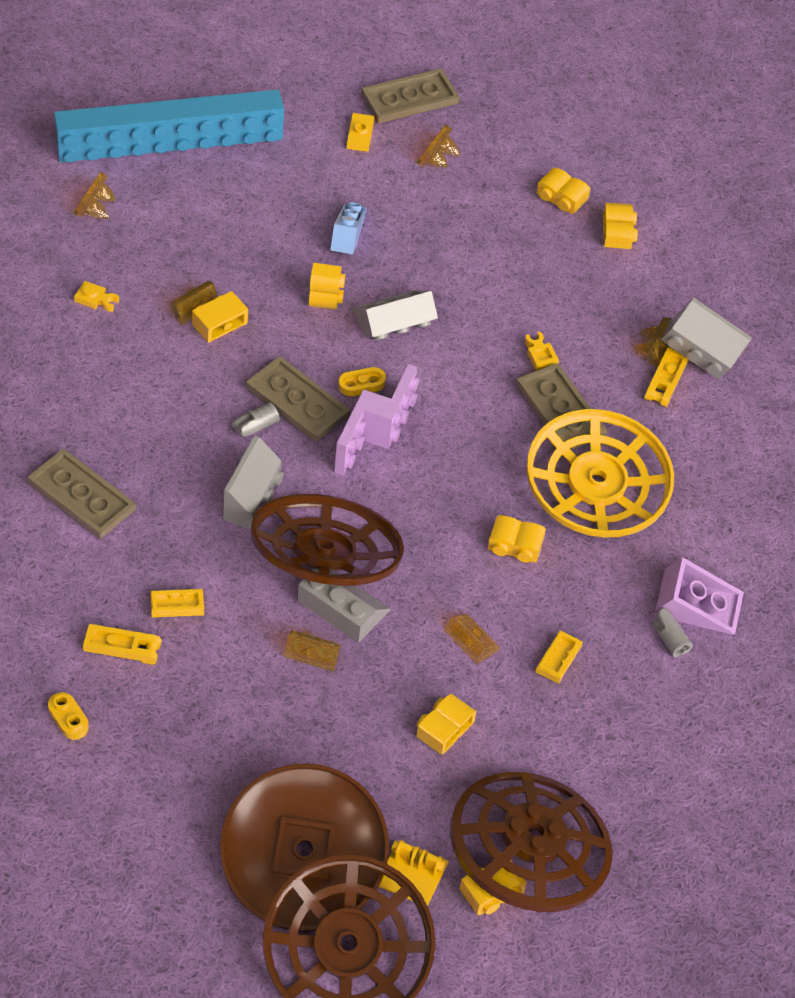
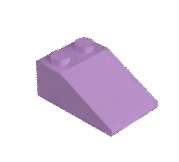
M682 557L665 568L655 610L659 612L662 608H665L679 622L734 635L744 592Z

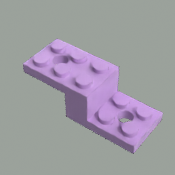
M407 365L392 398L366 390L362 391L337 442L334 473L344 476L347 468L351 469L356 458L354 453L356 450H361L364 441L389 449L392 441L397 442L401 432L399 426L400 424H406L409 416L408 408L409 406L414 407L417 399V393H414L419 384V378L416 377V366Z

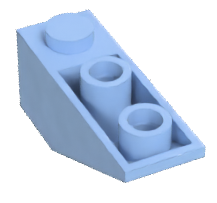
M356 202L344 204L334 224L331 251L354 254L367 207H362L360 203Z

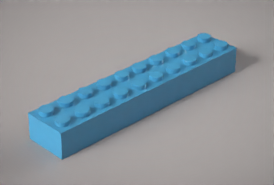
M278 89L54 112L59 162L72 163L78 160H97L98 158L107 157L118 158L127 155L140 156L146 153H164L175 150L186 151L194 148L207 149L214 146H231L243 143L253 144L262 141L274 142L283 139L284 106Z

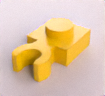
M87 281L83 282L74 296V302L94 309L98 305H102L109 312L114 311V305L108 302L119 303V296L117 294H106V288Z
M540 331L537 332V340H532L530 335L526 334L525 345L528 347L527 355L535 371L559 362L551 344H543L544 336Z

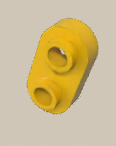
M377 367L345 372L339 377L338 389L343 395L350 397L361 395L363 390L377 392L385 387L386 374Z
M64 692L52 695L48 701V711L63 735L72 740L83 738L89 729L88 719L74 698ZM60 702L66 703L64 705H58V703ZM72 722L79 723L78 725H71Z

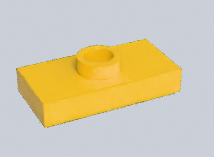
M358 113L352 114L347 149L369 152L375 116Z
M203 589L151 591L152 618L204 615Z
M559 630L536 667L535 672L559 684L581 649L583 641Z

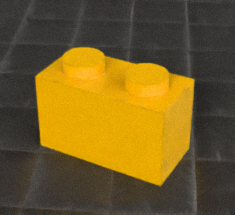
M233 291L220 295L216 299L204 305H199L196 309L192 310V325L208 343L248 323V308Z

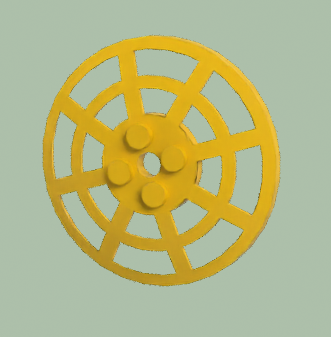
M582 409L556 417L537 433L531 443L527 456L526 473L528 484L540 506L560 524L589 536L604 538L622 537L647 528L663 514L671 499L674 488L672 461L660 440L638 421L612 411ZM590 421V435L577 436L563 442L555 433L557 429L568 424ZM600 422L620 426L634 433L637 437L627 446L617 439L600 435ZM548 438L556 450L550 458L547 470L535 468L533 464L536 452L542 442ZM590 443V452L583 453L578 457L570 450V448L577 445ZM645 443L657 456L664 474L649 476L644 462L636 453ZM600 444L614 447L622 453L614 457L609 453L601 452ZM561 456L571 464L569 474L555 472L556 463ZM629 459L637 467L640 477H628L624 464ZM599 475L603 477L604 481L597 482L592 476ZM534 477L548 480L550 490L555 499L560 503L559 505L552 508L544 500L536 487ZM555 482L569 484L574 494L565 500L558 491ZM665 484L662 501L654 514L641 508L648 496L650 485ZM641 486L640 496L635 503L623 496L627 487ZM581 501L594 505L595 515L584 513L574 506ZM615 502L626 509L624 512L611 516H606L605 506ZM569 511L582 519L597 522L598 529L578 525L563 517L562 514ZM633 514L645 520V522L631 528L608 530L607 523L623 520Z

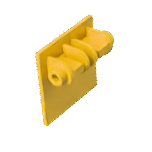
M395 840L387 864L400 871L415 885L428 906L449 861L443 859L442 856L433 855L425 849L421 850L418 846L409 845L404 840ZM385 875L379 886L394 894L401 888L395 881Z

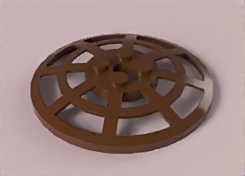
M296 494L269 501L254 514L250 529L254 546L270 563L296 577L328 585L356 586L382 580L398 568L404 550L403 540L398 530L382 515L356 502L329 495ZM298 507H322L321 518L305 517L293 520L285 510ZM332 507L354 512L364 518L369 524L358 530L346 523L332 520ZM276 513L284 523L275 530L272 536L260 530L259 527L266 518ZM320 525V527H312L304 530L299 526ZM331 527H332V528L339 529V530H342V531H345V532H347V533H349V534H351V535H350V536H347L346 534H344V533H342V532H340V531L331 529ZM378 529L390 541L393 550L378 552L375 543L368 535ZM289 530L296 535L295 543L280 538ZM259 538L272 543L274 551L279 558L270 552ZM361 541L367 547L369 553L356 552L355 543ZM281 547L294 550L297 557L288 558ZM394 558L393 563L389 567L377 573H369L376 566L378 560ZM354 560H370L362 569L351 565ZM306 564L319 568V572L306 569L300 565ZM343 569L349 572L348 574H330V570Z
M505 772L482 778L472 784L461 795L450 821L452 848L458 862L467 875L491 896L521 909L536 912H557L582 905L601 889L610 872L612 844L609 832L599 814L574 790L542 775L527 772ZM505 780H521L523 786L508 787L497 793L483 787ZM533 782L551 787L570 798L565 800L550 791L537 788ZM473 793L487 799L480 811L477 823L461 824L464 806ZM525 793L527 803L515 806L504 799V797L511 794ZM537 794L550 798L560 805L550 809L538 804ZM494 804L507 812L503 822H487L489 811ZM581 805L590 814L602 838L589 833L586 822L575 809L576 807ZM570 812L577 821L581 831L568 829L561 817ZM529 830H536L541 836H534ZM479 833L484 848L494 859L484 870L476 864L469 854L462 835ZM489 833H501L507 848L500 853L493 844ZM568 839L583 842L582 852L577 860L565 849ZM591 845L605 849L603 867L594 881L582 868L589 857ZM516 855L527 862L534 863V871L522 868L510 860ZM560 858L568 866L560 871L546 872L545 863ZM503 867L518 877L534 881L535 897L510 890L496 882L492 877ZM574 874L585 887L583 890L569 896L546 898V882L561 881Z
M336 855L320 859L292 875L273 899L265 919L263 931V955L266 968L275 988L283 998H296L306 988L322 998H375L382 993H385L389 998H415L428 979L436 946L435 928L430 910L415 885L400 871L387 863L371 857L358 855ZM337 866H347L346 883L328 886L317 891L315 894H312L303 883V880L308 876L321 870ZM358 867L369 868L382 873L395 881L401 888L388 899L375 889L357 884ZM294 889L304 903L295 914L289 933L273 932V923L279 907L286 896ZM345 893L344 908L335 910L330 914L319 902L328 896ZM361 894L370 897L378 902L381 907L370 916L364 911L356 909V895ZM408 897L415 903L422 918L425 941H408L404 920L397 910V907ZM311 910L320 921L315 936L298 935L303 918ZM389 914L397 927L399 941L383 940L378 925ZM344 936H351L356 940V948L346 951L341 947L340 940ZM271 943L288 945L291 964L300 978L288 989L281 982L275 969ZM297 946L314 948L318 963L307 973L299 960ZM382 952L398 953L395 967L386 978L375 965ZM407 953H425L419 977L412 989L404 996L393 983L403 970ZM326 971L333 976L339 977L340 994L323 989L315 981ZM367 974L378 985L368 992L351 995L352 978Z

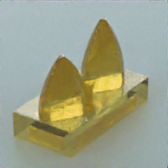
M445 124L416 163L423 167L427 163L437 167H447V161L442 152L453 156H461L457 145L448 136L452 128Z
M100 171L75 209L74 215L82 217L84 213H87L96 218H109L107 210L97 200H116L113 191L104 183L108 178L106 174Z
M208 280L198 287H189L186 294L171 301V310L174 312L175 319L179 324L183 325L192 320V310L196 309L199 305H204L217 298L214 283Z
M663 317L659 325L647 327L640 331V334L650 341L637 345L635 349L642 356L649 358L650 365L658 367L669 347L661 341V338L672 318Z
M291 630L288 635L284 657L334 672L338 663L341 644H337L333 640L314 637L309 630L302 632Z

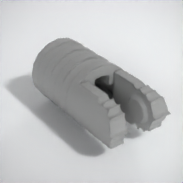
M269 402L234 419L231 427L236 432L239 431L242 437H246L278 423L280 418L275 406Z
M662 608L658 612V618L653 622V626L672 656L676 658L689 652L693 644L668 609Z

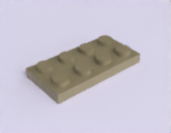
M442 68L363 87L361 90V95L378 124L459 104L460 98Z
M281 356L246 381V388L266 404L271 402L282 417L315 442H318L350 416L349 408Z
M558 363L519 377L516 380V386L544 425L568 412L591 409ZM590 421L568 424L557 429L555 433L563 442L577 436L590 435ZM600 422V435L607 436V429ZM589 443L577 445L570 448V450L572 451Z
M64 448L27 477L30 486L99 539H102L136 510L135 502Z

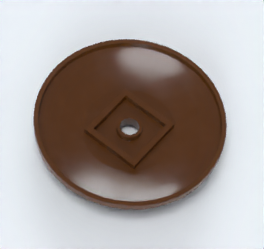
M319 764L286 765L275 768L256 778L241 791L232 803L221 831L220 856L226 880L242 905L263 921H265L270 905L280 888L292 875L313 862L336 855H358L371 857L384 863L388 862L389 836L387 826L374 798L358 781L349 775ZM300 843H309L313 848L312 853L308 856L299 855L296 848ZM337 866L321 870L308 876L303 880V883L312 894L328 886L346 883L347 866ZM358 867L357 884L377 891L384 874L369 868ZM294 889L286 896L279 907L273 923L274 926L290 930L295 914L304 903ZM345 893L328 896L319 902L330 914L335 910L344 908ZM357 894L356 909L361 910L371 898ZM311 910L306 913L298 931L317 930L320 921Z

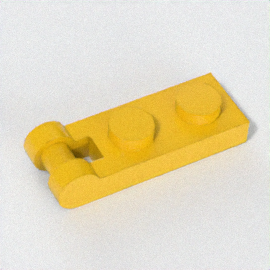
M668 347L644 399L650 402L652 400L660 402L661 406L667 408L689 359ZM657 388H658V389H660V390L665 391V393L663 394V393H660V392H658V391H656V390H657Z
M89 624L83 643V651L138 660L145 664L155 665L158 657L156 651L160 649L162 640L159 636ZM139 645L146 646V649L139 648Z

